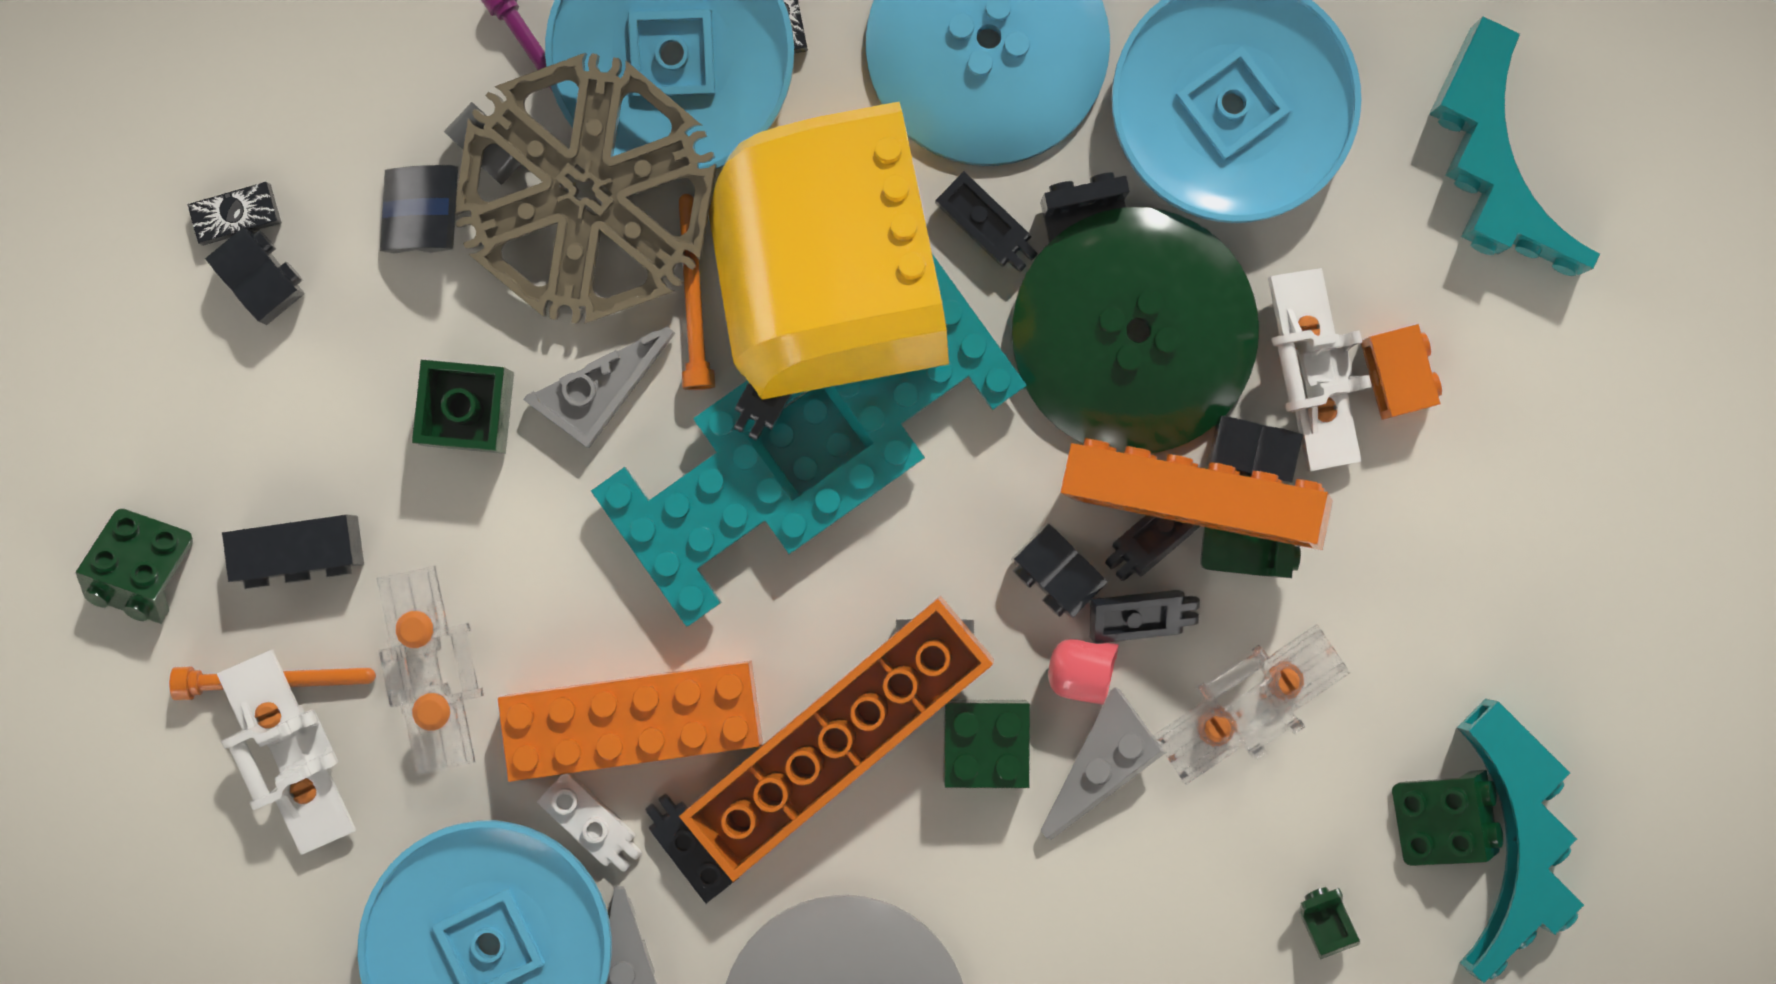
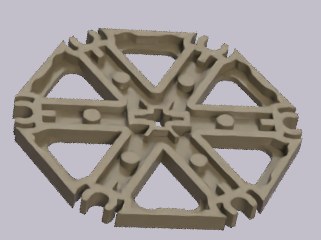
M583 53L494 86L504 94L507 99L506 101H503L501 97L491 92L485 95L494 103L495 110L490 116H485L483 112L477 109L473 110L474 118L481 123H485L484 129L476 126L471 119L467 121L456 196L455 216L471 211V217L460 218L456 222V226L461 228L472 225L476 230L474 239L464 242V247L476 248L482 244L484 245L482 250L468 255L543 317H547L546 308L549 301L553 302L549 310L550 319L553 320L559 318V311L562 306H569L573 311L571 323L575 324L579 323L582 319V306L586 308V318L584 324L674 292L675 290L669 288L663 281L665 276L673 285L681 286L684 283L675 275L674 270L678 263H684L692 270L697 267L691 257L684 255L686 250L695 254L699 260L702 258L717 164H714L709 168L699 169V163H708L715 158L713 152L699 155L695 151L696 142L708 137L705 131H696L690 136L686 134L694 127L703 126L626 60V68L621 78L618 77L622 70V63L619 58L613 57L611 69L608 72H601L598 68L600 56L594 53L589 57V71H585V60L588 54ZM564 81H572L579 88L570 148L531 117L525 109V100L530 94ZM629 93H638L670 120L672 125L671 132L667 137L613 156L622 100ZM498 144L539 178L542 183L491 202L484 201L478 193V186L485 149L489 145ZM577 165L585 170L584 174L576 168ZM570 175L575 180L585 183L591 179L595 183L592 186V191L596 194L595 197L603 202V204L601 205L596 200H591L587 197L580 201L576 197L579 194V189L575 186L576 183L568 176ZM680 178L689 179L695 187V194L688 231L681 236L670 234L628 197ZM563 185L565 188L569 190V192L567 193L560 186ZM603 186L612 193L611 196L602 190ZM588 206L596 214L593 215L589 210L586 209V207ZM557 224L549 282L544 286H536L504 260L502 256L503 246L508 241ZM601 231L646 268L648 276L643 285L609 298H601L596 295L593 290V280Z

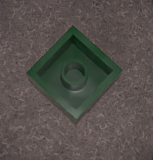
M421 359L412 443L427 447L506 454L514 372L505 367Z
M951 699L944 705L943 782L945 788H1029L1030 703L1027 700Z

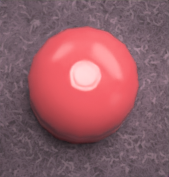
M1068 639L1059 643L1051 655L1048 678L1052 690L1057 695L1067 699L1104 705L1110 687L1119 644L1109 642L1096 644L1078 639Z

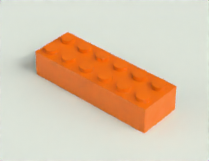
M1085 438L1084 445L1071 443L1060 493L1075 501L1323 551L1333 500L1328 492H1324L1325 488H1322L1321 483L1296 479L1295 486L1282 484V480L1278 479L1279 476L1275 474L1252 471V476L1246 477L1241 476L1240 472L1235 471L1233 466L1210 462L1209 469L1199 468L1198 464L1193 463L1191 458L1172 454L1167 455L1166 461L1157 460V456L1151 455L1149 450L1126 446L1125 453L1116 452L1117 449L1110 447V444L1107 442Z
M752 660L508 694L498 697L508 782L760 747L763 743Z

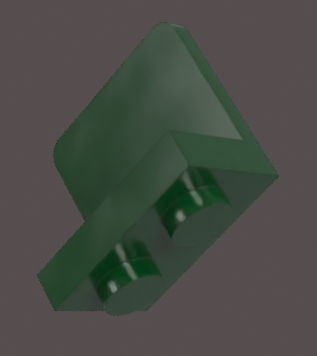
M127 509L116 510L75 572L83 596L95 606L101 608L111 606L124 611L125 614L135 620L146 621L148 619L162 624L169 612L164 589L193 543L191 533Z
M1207 527L1203 528L1200 564L1205 570L1275 578H1292L1293 571H1297L1301 559L1300 546Z
M1487 770L1469 771L1459 778L1405 781L1393 786L1392 795L1402 857L1407 865L1484 863L1500 852L1499 848L1503 846V831L1501 824L1495 822L1493 806L1496 805L1497 794L1494 782L1488 781Z

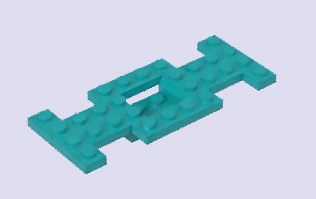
M933 254L947 328L948 365L810 390L783 410L773 430L765 427L757 441L749 438V434L756 423L751 419L742 433L734 430V426L741 415L735 411V407L749 383L746 380L693 418L717 453L650 500L627 467H623L591 490L594 497L686 627H689L722 603L699 571L701 566L765 521L788 554L796 551L925 459L902 424L966 378L970 379L992 411L1027 386ZM804 392L792 394L787 404L792 402L794 399L799 397Z

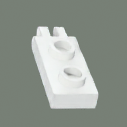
M572 773L562 774L537 801L547 813L604 866L607 867L612 862L621 871L625 872L631 865L620 852L624 850L635 860L642 854L641 850L631 841L636 836L635 833Z

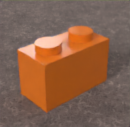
M1419 324L1370 336L1362 340L1361 347L1381 420L1441 404L1439 396L1442 395L1441 382L1437 373L1431 371L1428 356L1431 355L1430 342L1426 333H1421Z

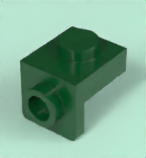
M1323 887L1305 895V901L1300 903L1299 914L1320 960L1360 944V939L1343 905V894L1340 888L1329 891L1327 887Z

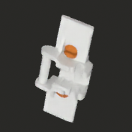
M1322 268L1268 277L1280 335L1273 337L1272 343L1274 347L1278 346L1289 403H1285L1286 411L1296 413L1299 433L1303 434L1301 443L1307 472L1362 462L1348 393L1371 388L1369 375L1353 376L1348 350L1353 346L1362 343L1360 330L1343 335L1335 334ZM1296 349H1298V354H1299V358H1300L1301 373H1302L1303 378H1304V383H1305V388H1306V393H1307V397H1306V398H1305V393H1304L1302 378H1301V374H1300V369H1299V364H1298Z
M273 649L217 673L243 730L222 740L221 743L224 749L229 748L252 796L253 800L249 802L252 809L255 810L276 801L301 855L355 832L356 828L331 776L332 770L330 767L337 764V757L315 710L311 709L304 712L302 705H298ZM249 738H254L260 747L267 745L279 768L280 774L275 777L277 788L269 792L245 741Z

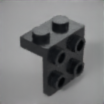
M1108 172L1089 178L1090 183L1074 186L1073 181H1065L1049 186L1050 192H1045L1040 202L1049 243L1069 226L1086 217L1107 210L1126 208L1125 198L1130 192L1127 177L1115 178L1113 172Z

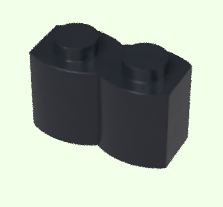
M243 227L205 259L258 322L268 325L305 294L298 285L303 279L288 262L285 261L282 265L278 263L272 255L276 247L263 232L258 230L254 234L249 229Z
M1220 416L1215 427L1207 466H1209L1210 462L1235 467V471L1240 472V475L1252 476V471L1267 472L1278 475V479L1282 480V484H1290L1293 482L1303 434L1242 419Z
M1049 523L1045 524L1011 559L1017 565L1013 573L1029 588L1036 584L1046 594L1042 601L1058 617L1065 613L1069 617L1074 618L1108 583Z

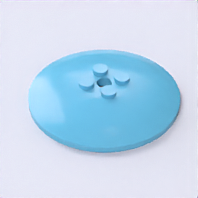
M554 0L547 23L545 37L546 67L586 53L588 55L585 60V71H589V57L594 53L600 56L598 68L601 72H608L611 69L613 57L619 58L622 63V70L618 77L621 78L626 68V60L703 126L694 127L686 133L690 136L693 132L705 131L708 137L696 142L695 151L699 155H704L708 152H713L715 155L712 161L699 163V169L709 168L714 164H717L716 169L723 167L728 156L739 143L759 132L768 130L782 109L792 80L794 67L793 30L783 0ZM669 42L681 44L684 50L682 60L676 65L665 64L661 57L662 48ZM564 81L551 86V89L564 117L573 128L579 88L572 81ZM629 93L622 100L613 156L667 137L671 132L672 125L670 120L638 93Z
M874 0L867 22L866 58L868 71L880 103L883 105L900 102L907 136L918 145L935 155L968 165L999 166L1013 164L1035 157L1056 146L1069 136L1089 113L1099 95L1108 68L1110 32L1102 0ZM992 29L1000 36V43L991 49L984 48L978 43L977 35L982 30Z
M1161 0L1143 16L1129 35L1116 65L1111 97L1113 121L1120 146L1128 162L1141 180L1170 205L1202 219L1226 223H1249L1276 217L1295 209L1319 192L1337 173L1353 145L1358 130L1362 101L1358 68L1349 44L1336 23L1312 0ZM1227 94L1238 95L1243 101L1242 112L1238 114L1228 113L1222 106L1223 96Z
M496 820L463 822L445 827L422 838L402 852L388 866L373 888L364 908L358 935V965L362 984H607L612 959V934L606 905L600 890L583 864L569 850L549 836L527 826ZM491 933L499 939L500 950L497 954L488 955L482 952L479 947V938L482 934Z

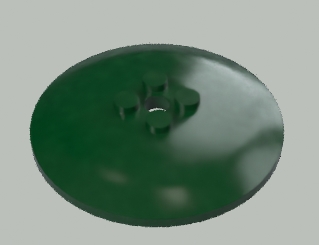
M1126 207L1107 210L1086 217L1069 226L1044 247L1031 264L1019 288L1013 310L1011 337L1016 367L1019 375L1027 385L1025 389L1037 408L1052 424L1083 444L1085 438L1107 442L1110 444V447L1117 449L1116 452L1125 453L1126 446L1149 450L1152 454L1174 449L1200 437L1217 424L1220 416H1225L1245 389L1253 370L1259 343V321L1255 297L1249 280L1240 263L1220 239L1198 223L1179 214L1149 207ZM1132 319H1142L1149 327L1148 337L1141 343L1132 341L1127 335V325Z

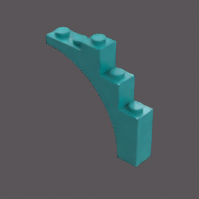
M1482 16L1470 28L1429 115L1439 119L1438 123L1442 127L1455 132H1460L1461 130L1465 132L1445 176L1455 180V186L1463 191L1482 193L1461 237L1471 241L1470 246L1474 250L1486 255L1500 254L1511 248L1512 244L1516 245L1515 250L1526 257H1541L1552 262V268L1559 273L1567 276L1581 275L1594 269L1600 253L1580 243L1564 231L1545 212L1523 180L1509 142L1505 118V91L1512 54L1520 33Z
M1484 699L1457 727L1471 743L1494 782L1505 823L1506 860L1497 903L1486 928L1472 949L1460 961V964L1471 975L1483 983L1488 979L1498 977L1508 965L1506 960L1517 949H1524L1533 942L1537 936L1536 930L1539 927L1554 935L1559 931H1565L1576 922L1578 918L1577 912L1584 906L1549 870L1552 865H1559L1570 855V846L1577 838L1542 804L1544 800H1551L1561 792L1565 785L1563 780L1570 772L1499 701Z

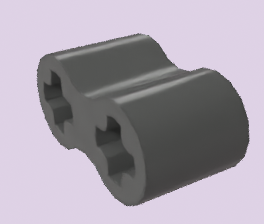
M473 102L444 131L462 149L464 148L468 119H471L481 129H484L485 123H481L474 118L472 114L474 109L483 111ZM492 144L483 153L481 167L502 185L521 163L498 144Z

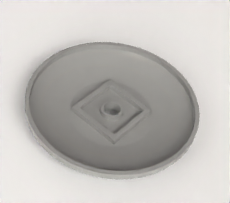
M832 895L799 903L784 910L763 925L749 939L739 953L730 970L726 984H963L955 962L946 947L924 923L910 913L878 899L855 895Z

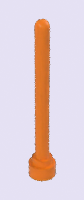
M683 194L679 198L681 235L688 231L694 200V197L690 194ZM686 250L684 255L691 257L697 267L692 270L683 263L689 362L685 363V371L681 372L682 388L684 390H706L716 387L715 371L710 369V362L705 360L699 259L695 254Z
M192 666L174 667L171 670L169 688L173 700H192L195 695H201L203 691L224 690L217 674H203L201 670H195ZM371 668L283 671L290 687L370 684L376 678V673Z

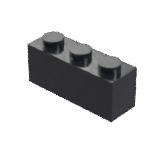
M346 514L222 532L228 582H243L244 589L270 586L269 578L284 576L285 583L311 580L310 572L322 570L326 571V577L352 574L351 566L364 564L359 521L356 515Z

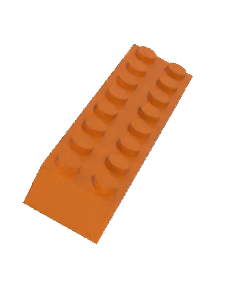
M940 595L689 806L679 816L680 819L734 882L994 664L995 659Z

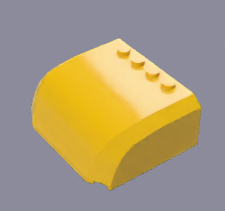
M900 102L819 116L759 132L739 143L728 156L717 178L709 209V220L733 363L742 376H745L757 391L761 400L948 365L947 328Z

